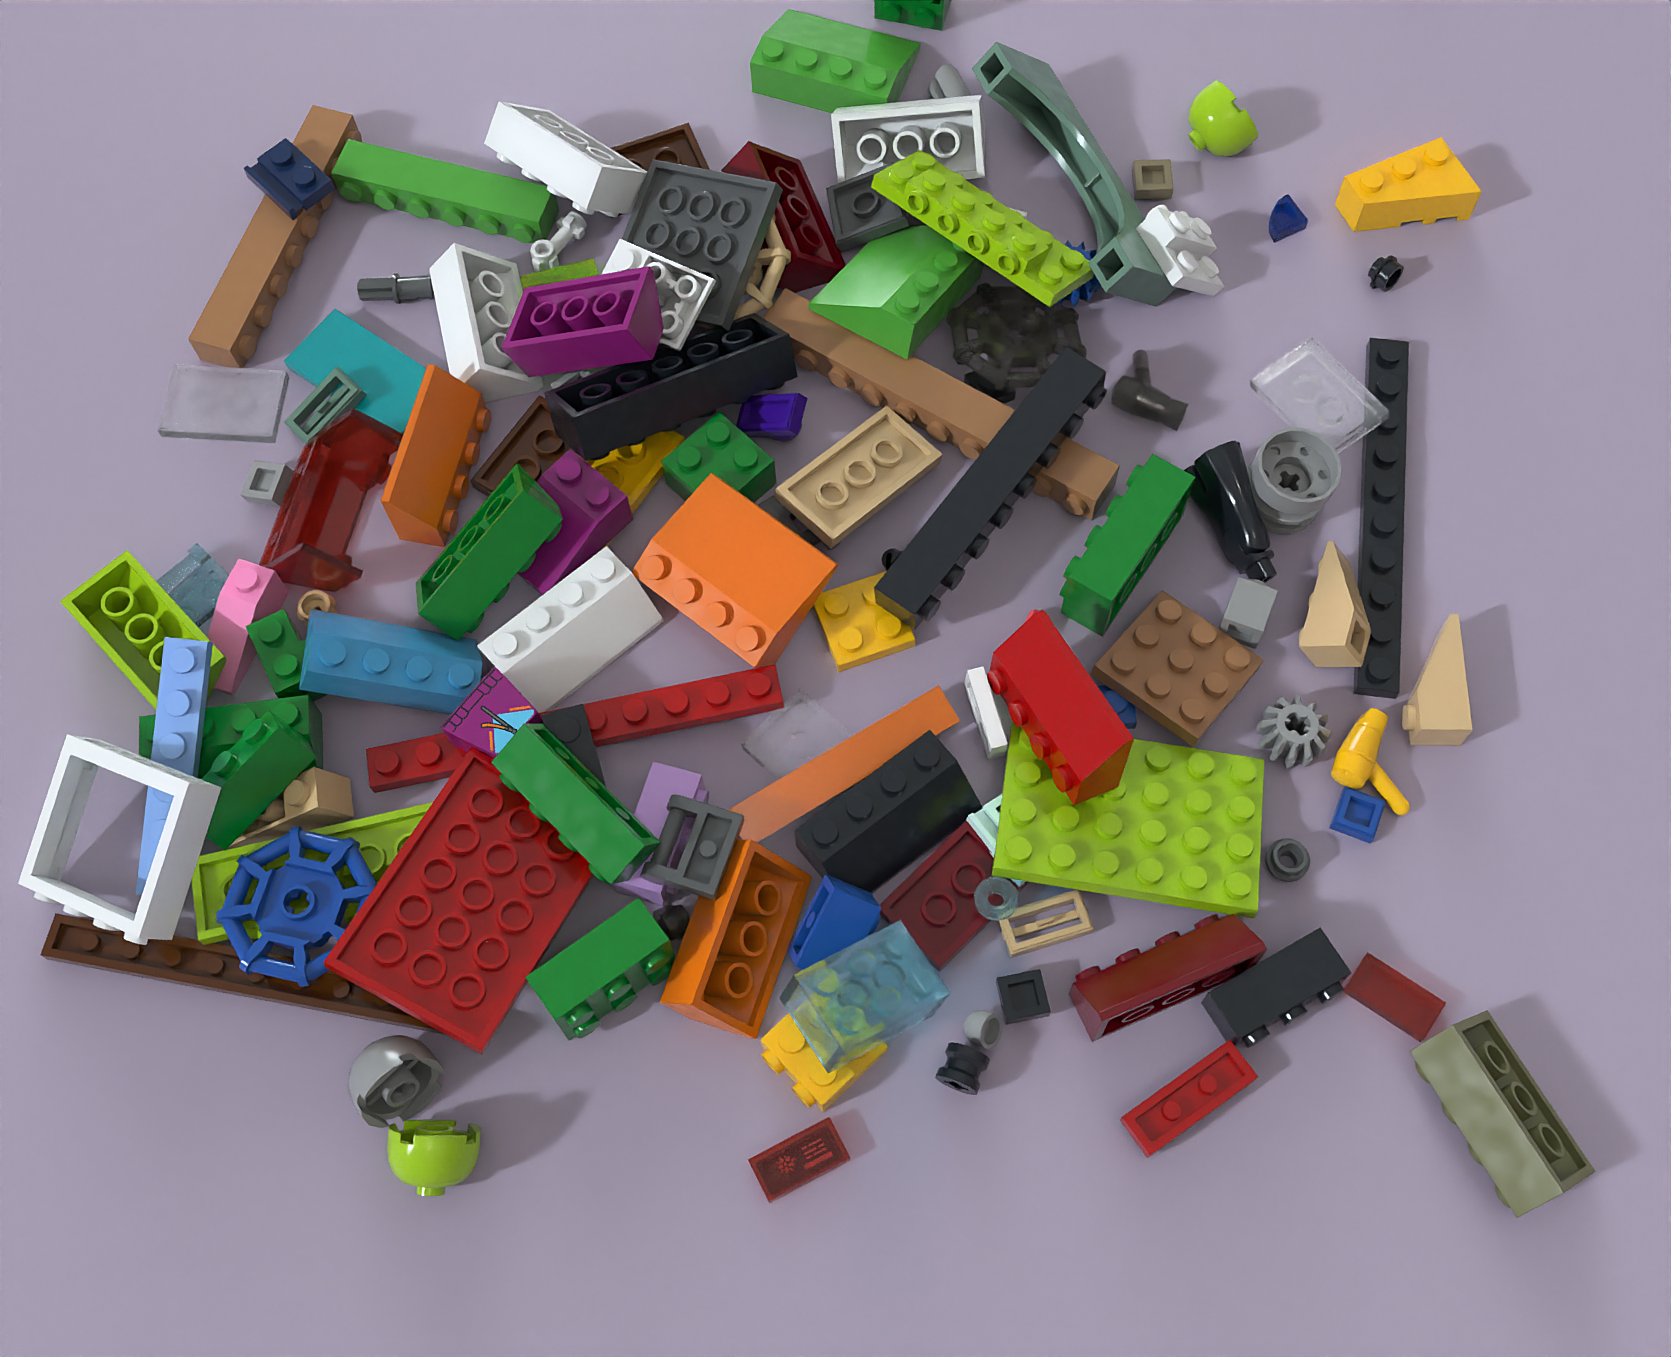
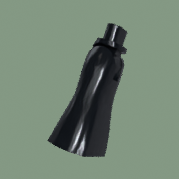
M1236 440L1226 442L1207 450L1195 460V465H1191L1184 470L1196 477L1190 497L1211 525L1217 541L1229 562L1235 566L1240 574L1246 573L1249 579H1257L1266 583L1277 575L1271 562L1274 553L1272 550L1266 551L1271 544L1269 535L1253 497L1240 443L1236 442Z

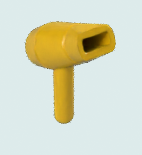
M1370 708L1358 718L1337 751L1331 776L1337 783L1352 789L1362 788L1369 779L1397 815H1405L1410 810L1409 802L1376 761L1388 716L1378 709Z

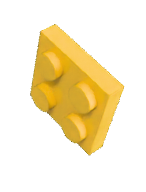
M887 571L822 592L812 606L838 672L915 647V637L910 626L875 602L874 587Z

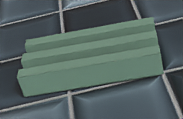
M336 366L284 423L308 447L315 450L367 394L342 369ZM343 382V385L327 400V396ZM316 409L317 412L301 428L300 425Z

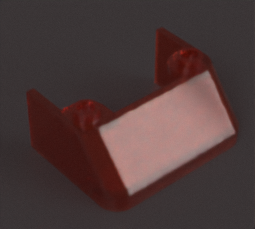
M351 408L312 436L298 458L259 565L275 570L283 583L329 592H336L341 588H346L352 582L360 579L363 570L352 566V557L345 553L367 491L376 484L382 485L386 481L391 471V464L388 463L390 455L398 451L403 434L355 408Z

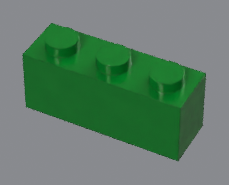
M268 710L260 719H255L249 723L242 734V738L230 750L219 754L214 760L210 771L201 779L221 787L205 837L225 851L316 757L307 739Z

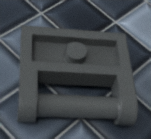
M673 794L666 807L669 814L659 837L661 844L653 852L650 862H645L640 876L654 884H665L715 900L744 824V815ZM685 817L695 818V823L677 870L667 867Z

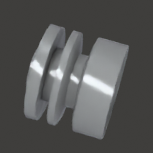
M1292 427L1275 431L1264 440L1247 469L1253 497L1267 531L1278 534H1292L1304 530L1310 525L1336 490L1342 475L1341 460L1332 444L1313 431Z

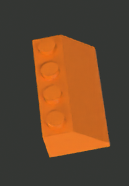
M428 364L381 498V503L399 539L445 547L449 534H454L458 524L457 509L460 500H464L467 497L469 490L468 475L471 466H476L478 463L480 438L482 432L486 433L489 429L491 412L486 408L482 394L432 364Z
M752 839L737 840L716 899L712 900L698 896L659 1003L692 1020L750 1039H756L812 876Z

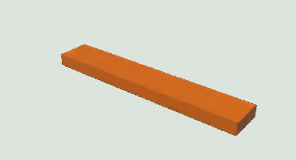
M939 685L729 808V811L744 815L745 821L738 837L739 840L752 839L755 842H759L866 778L928 730H931L936 736L958 723L960 720Z

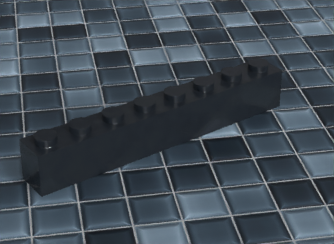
M1065 347L874 587L876 604L915 630L923 619L928 622L933 618L941 605L939 600L947 589L952 591L959 585L965 575V569L963 568L971 558L977 560L984 553L990 541L989 535L996 527L1002 529L1006 525L1014 510L1012 506L1019 497L1025 499L1036 485V476L1043 467L1049 469L1053 465L1061 450L1059 446L1066 437L1069 439L1075 437L1084 422L1082 417L1088 409L1095 410L1100 405L1107 392V389L1104 388L1105 370Z

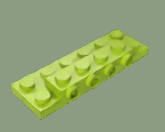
M918 150L874 174L871 188L1049 307L1085 284L1094 275L1088 264L1089 260L1084 258L1080 252L1070 249L1055 239L1051 233L1041 230L1024 219L1019 212L1009 209L994 199L990 193L980 190L965 180L961 174L951 171L928 153Z
M433 802L309 831L345 840L352 837L360 843L359 850L378 883ZM278 838L199 856L191 880L198 941L203 945L229 939L222 924L216 922V912L223 907L239 865L236 860L241 855L247 856ZM309 849L305 851L306 859L324 863L330 855ZM287 853L262 868L265 872L272 868L276 871L286 865L284 862L290 859V854ZM344 865L336 872L345 889L358 886L347 865ZM254 877L243 905L251 904L259 882ZM302 894L299 900H291L289 906L295 910V914H300L308 908L310 903L306 900L307 894ZM348 903L343 916L345 922L350 923L355 917L359 903ZM254 919L242 923L248 936L252 939H259L262 936L260 928Z

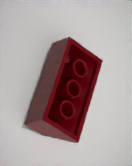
M748 141L721 171L723 173L776 182L783 189L774 212L776 217L775 224L785 248L791 252V261L785 265L777 288L783 290L787 288L797 293L829 283L846 264L840 250L836 246L835 238L801 161ZM765 238L760 250L769 248ZM762 265L761 267L763 270V278L766 274L769 265Z
M1214 914L1197 922L1194 925L1196 930L1182 936H1180L1178 931L1171 932L1156 940L1155 948L1143 953L1140 952L1139 948L1132 949L1118 956L1115 959L1116 964L1101 970L1097 965L1080 972L1075 976L1076 982L1072 984L1069 996L1091 1041L1094 1042L1208 992L1256 965L1267 951L1264 942L1236 915L1231 914L1220 919L1218 914Z

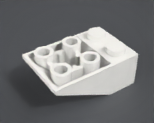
M619 239L602 274L650 266L654 271L664 326L658 345L680 351L716 281L711 277Z

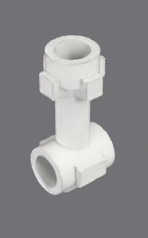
M571 211L565 218L561 217L556 222L559 230L550 241L542 239L532 245L530 253L533 268L540 275H553L560 266L557 255L570 240L574 242L575 239L580 240L585 235L587 224L578 213Z

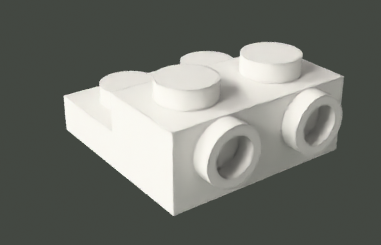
M1159 205L1150 210L1146 219L1136 230L1171 285L1214 297L1225 286L1217 275L1219 273L1218 267L1208 258L1217 249L1209 236L1211 235L1209 226L1198 217H1189L1185 211L1171 212L1165 205Z

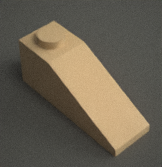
M1450 614L1439 630L1407 705H1404L1402 708V727L1409 732L1410 745L1461 746L1473 730L1459 614Z

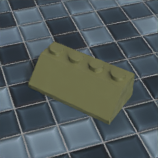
M1488 1010L1451 1025L1410 1051L1416 1060L1415 1066L1419 1075L1432 1085L1442 1101L1441 1106L1445 1115L1452 1123L1458 1125L1468 1141V1148L1472 1157L1477 1163L1485 1167L1495 1183V1190L1499 1199L1504 1205L1513 1210L1517 1218L1565 1193L1596 1172Z

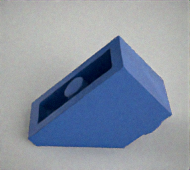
M825 874L787 949L795 967L804 970L862 947L867 935L874 933L880 921L881 907L873 895L866 890Z

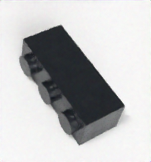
M1320 927L1209 991L1201 1004L1226 1042L1231 1040L1235 1046L1244 1042L1246 1047L1249 1048L1270 1035L1267 1027L1279 1020L1282 1021L1284 1026H1287L1305 1015L1308 1011L1304 1006L1318 998L1321 1004H1324L1341 994L1345 990L1341 984L1351 974V971Z

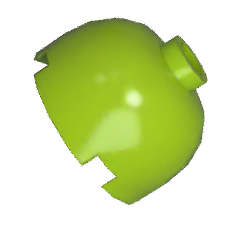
M1218 80L1206 86L1193 99L1188 115V122L1192 131L1188 134V137L1198 151L1201 152L1206 148L1215 156L1227 157L1236 155L1252 145L1258 138V132L1245 108L1240 111L1233 102L1237 99L1236 96Z
M420 1119L404 1121V1128L399 1131L395 1123L390 1124L388 1128L387 1154L393 1174L405 1184L417 1186L416 1193L418 1195H444L445 1187L461 1183L473 1171L480 1150L481 1127L468 1123V1132L454 1130L456 1121Z

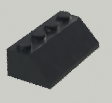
M928 730L795 830L796 846L822 879L827 874L873 894L958 829L967 820L968 815L971 813L975 814L983 807L958 761L933 732Z

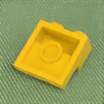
M827 983L797 1011L791 1010L760 1039L762 1048L765 1050L760 1056L777 1075L785 1071L796 1083L791 1087L796 1096L808 1108L816 1104L822 1112L833 1104L888 1051V1046Z

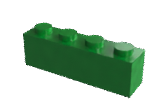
M523 724L491 762L501 772L499 775L501 781L511 790L520 792L530 802L529 808L532 813L539 819L550 822L560 832L558 836L560 841L570 850L579 852L590 863L588 867L592 874L602 882L616 884L628 881L661 844L543 724Z

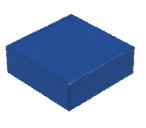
M1345 786L1341 791L1329 828L1371 844L1374 840L1386 801Z

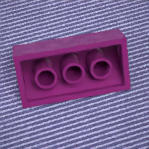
M650 266L526 287L501 349L527 377L653 360L664 329L654 271Z

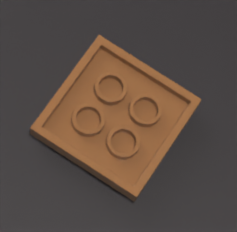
M1162 590L1098 660L1092 669L1091 675L1194 747L1259 670L1264 659Z

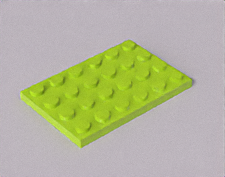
M1012 721L992 876L1255 918L1259 903L1264 759L1134 739L1119 786L1077 805H1073L1067 794L1059 791L1056 787L1052 772L1045 761L1037 758L1034 754L1030 739L1023 728L1016 726Z

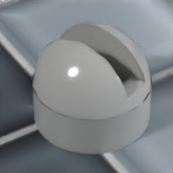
M974 1011L967 1016L963 1031L966 1038L974 1045L991 1049L998 1043L1003 1029L1002 1019L998 1014L989 1011Z

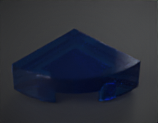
M1289 194L1283 196L1277 201L1269 219L1268 228L1273 242L1275 243L1306 229L1308 219Z

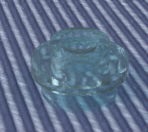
M997 876L984 879L977 886L974 895V903L978 912L983 917L993 921H1000L1010 917L1015 912L1019 899L1016 887L1009 880ZM991 894H999L1003 897L1004 903L1000 906H993L989 903L988 897Z

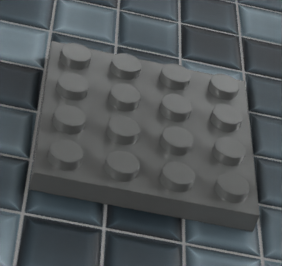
M652 159L622 240L713 278L716 282L695 324L722 328L725 331H729L783 189L776 182Z

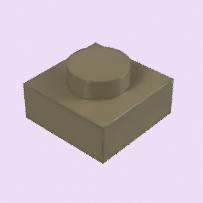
M1170 159L1133 161L1134 199L1172 198L1173 179Z

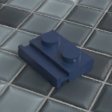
M284 138L258 157L257 164L251 168L248 165L243 168L248 179L292 220L297 218L296 213L304 208L307 211L335 190L332 180L287 138Z

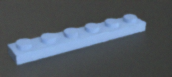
M165 637L151 760L198 778L213 642ZM148 786L136 895H142L174 798L173 795Z

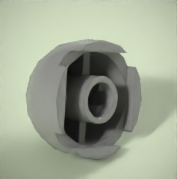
M404 1035L384 1037L368 1044L353 1062L349 1072V1095L353 1105L368 1125L380 1128L388 1127L389 1124L386 1120L400 1116L404 1122L413 1118L429 1105L441 1088L437 1079L440 1073L444 1075V1069L429 1048L420 1040Z

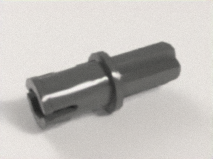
M394 273L392 277L362 278L357 283L358 296L362 301L394 300L396 304H400L401 300H434L435 298L430 275L400 277L398 273Z

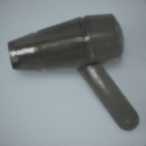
M1142 349L1136 350L1132 356L1135 378L1124 375L1117 381L1112 391L1111 404L1130 415L1158 423L1161 422L1177 432L1189 404L1171 399L1170 396L1151 385L1148 354Z

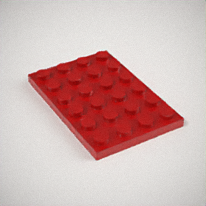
M471 746L324 960L325 968L483 1055L528 983L525 977L536 970L594 875L589 870L588 866L590 863L579 852L570 850L560 841L558 837L560 832L550 822H545L535 816L529 808L530 802L520 792L511 790L501 781L499 777L501 772L491 763L494 758Z

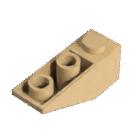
M1327 541L1324 556L1318 564V578L1314 592L1309 597V610L1305 625L1299 633V648L1315 667H1362L1371 628L1350 562L1334 541Z
M316 767L301 772L228 849L279 838L289 833L290 827L301 826L303 830L309 831L339 824L353 818L354 811L350 778Z

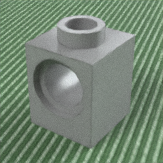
M1238 576L1219 629L1240 644L1256 649L1264 632L1278 590L1268 587L1263 581L1244 579Z

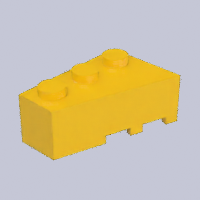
M1442 137L1344 176L1334 205L1353 232L1400 227L1402 222L1422 220L1424 225L1433 224L1439 218L1456 217L1457 221L1469 220L1482 191Z

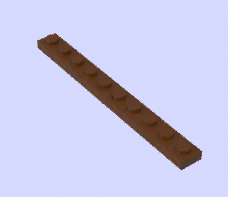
M55 913L40 954L47 960L444 1034L331 970L312 980V984L305 987H300L297 982L255 972L247 975L239 968L240 960L233 946L218 943L203 945L196 939L173 935L172 940L148 939L147 945H142L125 940L123 938L125 932L121 930L111 931L93 925L94 920ZM271 953L267 955V957L294 963L293 957Z

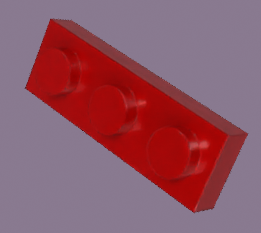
M1228 1040L1121 1117L1120 1121L1146 1157L1149 1158L1253 1083L1258 1078V1075L1231 1040Z

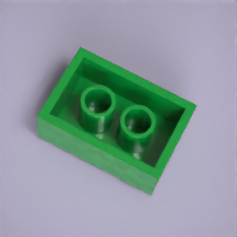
M638 897L525 978L566 1038L570 1041L575 1036L583 1038L592 1033L600 1025L599 1019L613 1009L615 1012H619L627 1008L636 1000V993L651 983L652 986H655L669 977L676 956L669 938Z

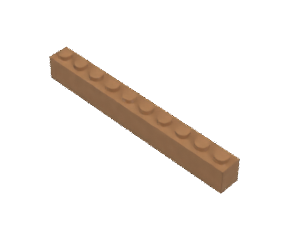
M787 288L784 289L772 307L763 316L765 320L789 333L794 360L802 368L824 375L839 388L850 389L861 395L870 405L883 408L887 405L907 424L912 423L927 431L933 439L940 442L946 441L959 448L970 459L976 460L1015 411L1013 408L913 355L906 360L809 310L808 306L811 301ZM1066 437L1059 446L1061 450L1053 465L1049 469L1043 467L1037 474V482L1032 492L1041 497L1047 496L1057 501L1074 515H1083L1092 520L1114 488L1120 465Z

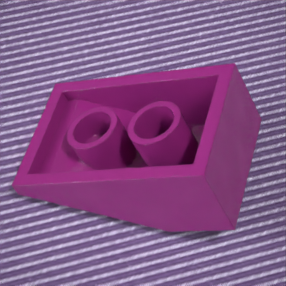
M571 449L546 470L537 481L545 492L559 505L563 518L561 521L562 527L553 540L548 543L544 541L535 551L536 556L531 566L523 573L517 572L521 578L541 595H544L596 555L634 520L627 495Z

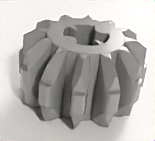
M1300 695L1295 696L1291 704L1282 696L1276 700L1274 707L1267 706L1261 714L1263 720L1259 721L1256 733L1263 736L1259 741V749L1273 750L1269 757L1271 762L1278 760L1280 756L1285 758L1287 769L1293 767L1296 759L1306 767L1310 765L1313 757L1318 758L1323 755L1326 750L1324 743L1329 741L1331 730L1324 727L1328 722V714L1316 715L1314 713L1317 708L1316 702L1310 703L1306 707L1302 705Z

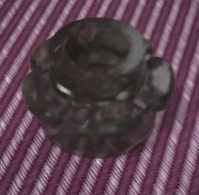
M665 900L663 901V907L653 911V918L670 942L675 939L679 941L683 939L690 918L681 904L672 905L671 901Z

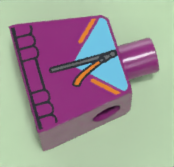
M493 667L442 724L441 729L449 741L456 747L468 752L472 746L495 758L523 724L544 725L538 711L496 667Z

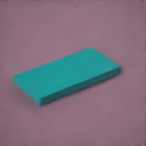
M334 309L284 362L288 369L315 387L338 366L367 394L352 412L398 443H401L426 368L337 309ZM343 382L329 394L330 397L343 385Z

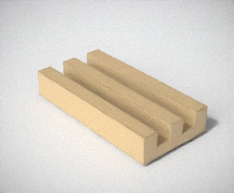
M1077 889L997 913L996 920L1001 927L1002 937L1007 944L1010 958L1085 936L1094 931L1081 892ZM1072 903L1076 907L1075 910L1016 928H1011L1010 922ZM1078 919L1081 921V924L1016 943L1015 940L1016 938Z

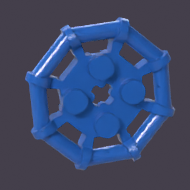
M301 826L290 827L289 833L247 856L241 855L236 860L239 865L223 907L216 912V922L222 924L240 960L239 968L247 975L255 972L297 982L300 987L310 986L312 980L329 971V969L325 968L324 960L332 949L313 960H310L309 949L325 945L332 936L338 941L345 931L340 925L348 903H359L358 912L377 885L359 850L360 843L352 837L345 840L305 831ZM309 849L330 855L324 863L306 859L305 851ZM287 853L290 854V859L284 862L286 865L275 871L272 868L265 872L262 868ZM344 865H347L358 886L345 889L336 872ZM254 877L259 882L251 904L243 905ZM302 894H307L306 900L310 903L308 908L300 914H295V910L289 906L291 900H299ZM251 919L257 922L262 935L253 944L242 924L244 921ZM274 945L294 950V963L267 957Z

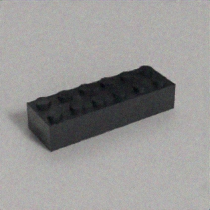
M753 313L733 320L729 331L715 327L688 337L680 351L662 347L656 350L653 360L615 365L544 392L556 436L581 458L588 461L603 459L610 454V451L623 446L638 445L644 442L646 437L658 432L676 430L681 426V423L693 418L711 416L716 412V409L726 405L746 402L751 398V395L761 391L779 389L784 386L785 382L797 378L798 375L789 333Z

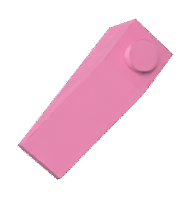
M238 558L220 591L207 638L213 642L227 661L213 689L232 696L235 695L257 653L245 626L278 612L284 603L289 591L275 570Z

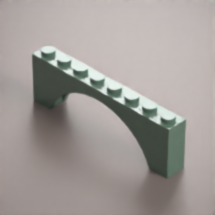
M995 42L973 66L972 70L986 94L1017 118L1043 144L1079 192L1094 223L1098 241L1096 255L1088 264L1106 293L1157 307L1177 287L1171 285L1136 230L1145 218L1050 65L999 42Z

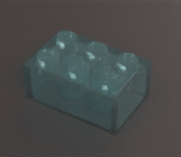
M901 920L794 974L779 999L827 1073H830L933 1016L950 995V991Z

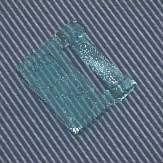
M196 543L187 550L188 556L156 582L168 593L198 567H202L169 594L199 628L214 615L219 593L229 574Z

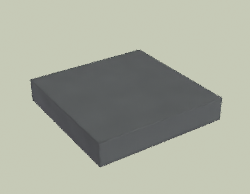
M894 162L826 188L835 243L840 252L909 226L907 211L871 188L874 174L895 164Z

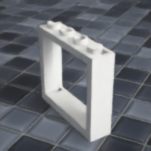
M67 734L18 884L35 891L34 898L53 904H64L63 911L80 917H93V925L99 928L125 932L123 938L127 941L147 945L148 939L172 940L221 787L102 740ZM98 766L174 796L136 914L61 881Z

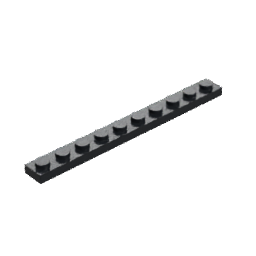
M1370 338L1366 346L1357 587L1371 628V634L1362 667H1354L1353 694L1396 699L1400 693L1409 342Z

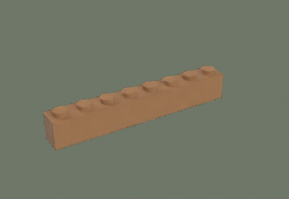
M312 105L292 144L332 180L336 190L337 186L331 172L347 140L351 139L362 142V136L352 114ZM335 190L307 211L304 208L296 213L297 218L294 220L282 211L267 195H264L188 338L201 361L238 371L243 370L247 360L252 358L256 351L257 341L263 329L269 326L272 312L279 298L285 295L288 281L294 269L301 264L303 252L309 240L316 235L318 223L324 211L331 206Z

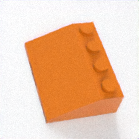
M710 473L651 539L633 568L632 573L638 580L754 668L776 664L839 564L717 475Z

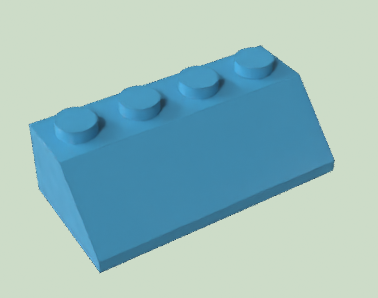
M311 609L299 689L451 715L481 682L483 661L477 647V639L462 637L459 641H456L444 633Z

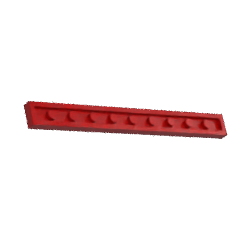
M776 664L584 704L595 747L785 708ZM556 709V710H552V711L542 712V713H539V714H540V716H541V715H543V714H547V713L554 712V711L561 710V709ZM445 733L366 749L370 788L374 793L450 778L467 751L453 745Z

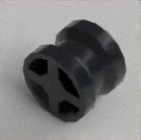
M954 1042L948 1043L945 1051L947 1061L944 1066L939 1067L935 1078L954 1090L977 1095L980 1088L979 1075L982 1071L987 1070L990 1059L980 1051L966 1045Z

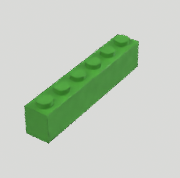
M351 139L347 140L331 172L340 196L352 202L362 201L378 205L386 210L395 209L408 212L419 218L428 217L445 221L453 226H466L478 229L490 235L499 234L512 237L523 243H535L542 239L547 240L559 213L556 195L550 193L546 189V185Z

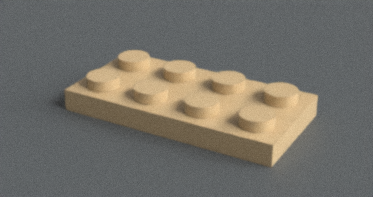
M886 405L779 485L775 490L774 498L829 548H832L939 465L943 454Z

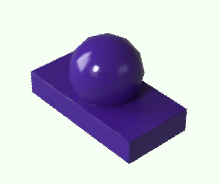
M800 393L751 395V398L741 405L736 426L748 437L771 436L774 440L782 442L792 440L798 436L802 428V418L808 398Z

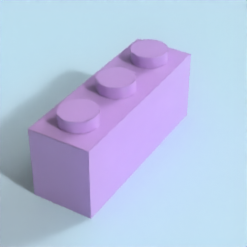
M653 761L634 816L659 840L669 814L666 807L671 795H681L707 803L709 791L705 790L701 774ZM685 817L667 867L677 870L695 818ZM653 853L648 857V859L645 862H650ZM645 862L628 881L613 884L617 893L635 898L639 897V899L663 906L666 905L669 893L675 895L678 891L677 888L665 884H654L643 879L640 874Z

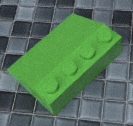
M788 9L762 35L750 61L752 92L828 113H833L836 108L896 103L900 98L919 53L921 43Z
M909 225L869 241L809 303L808 309L907 360L981 278L984 263L931 227Z

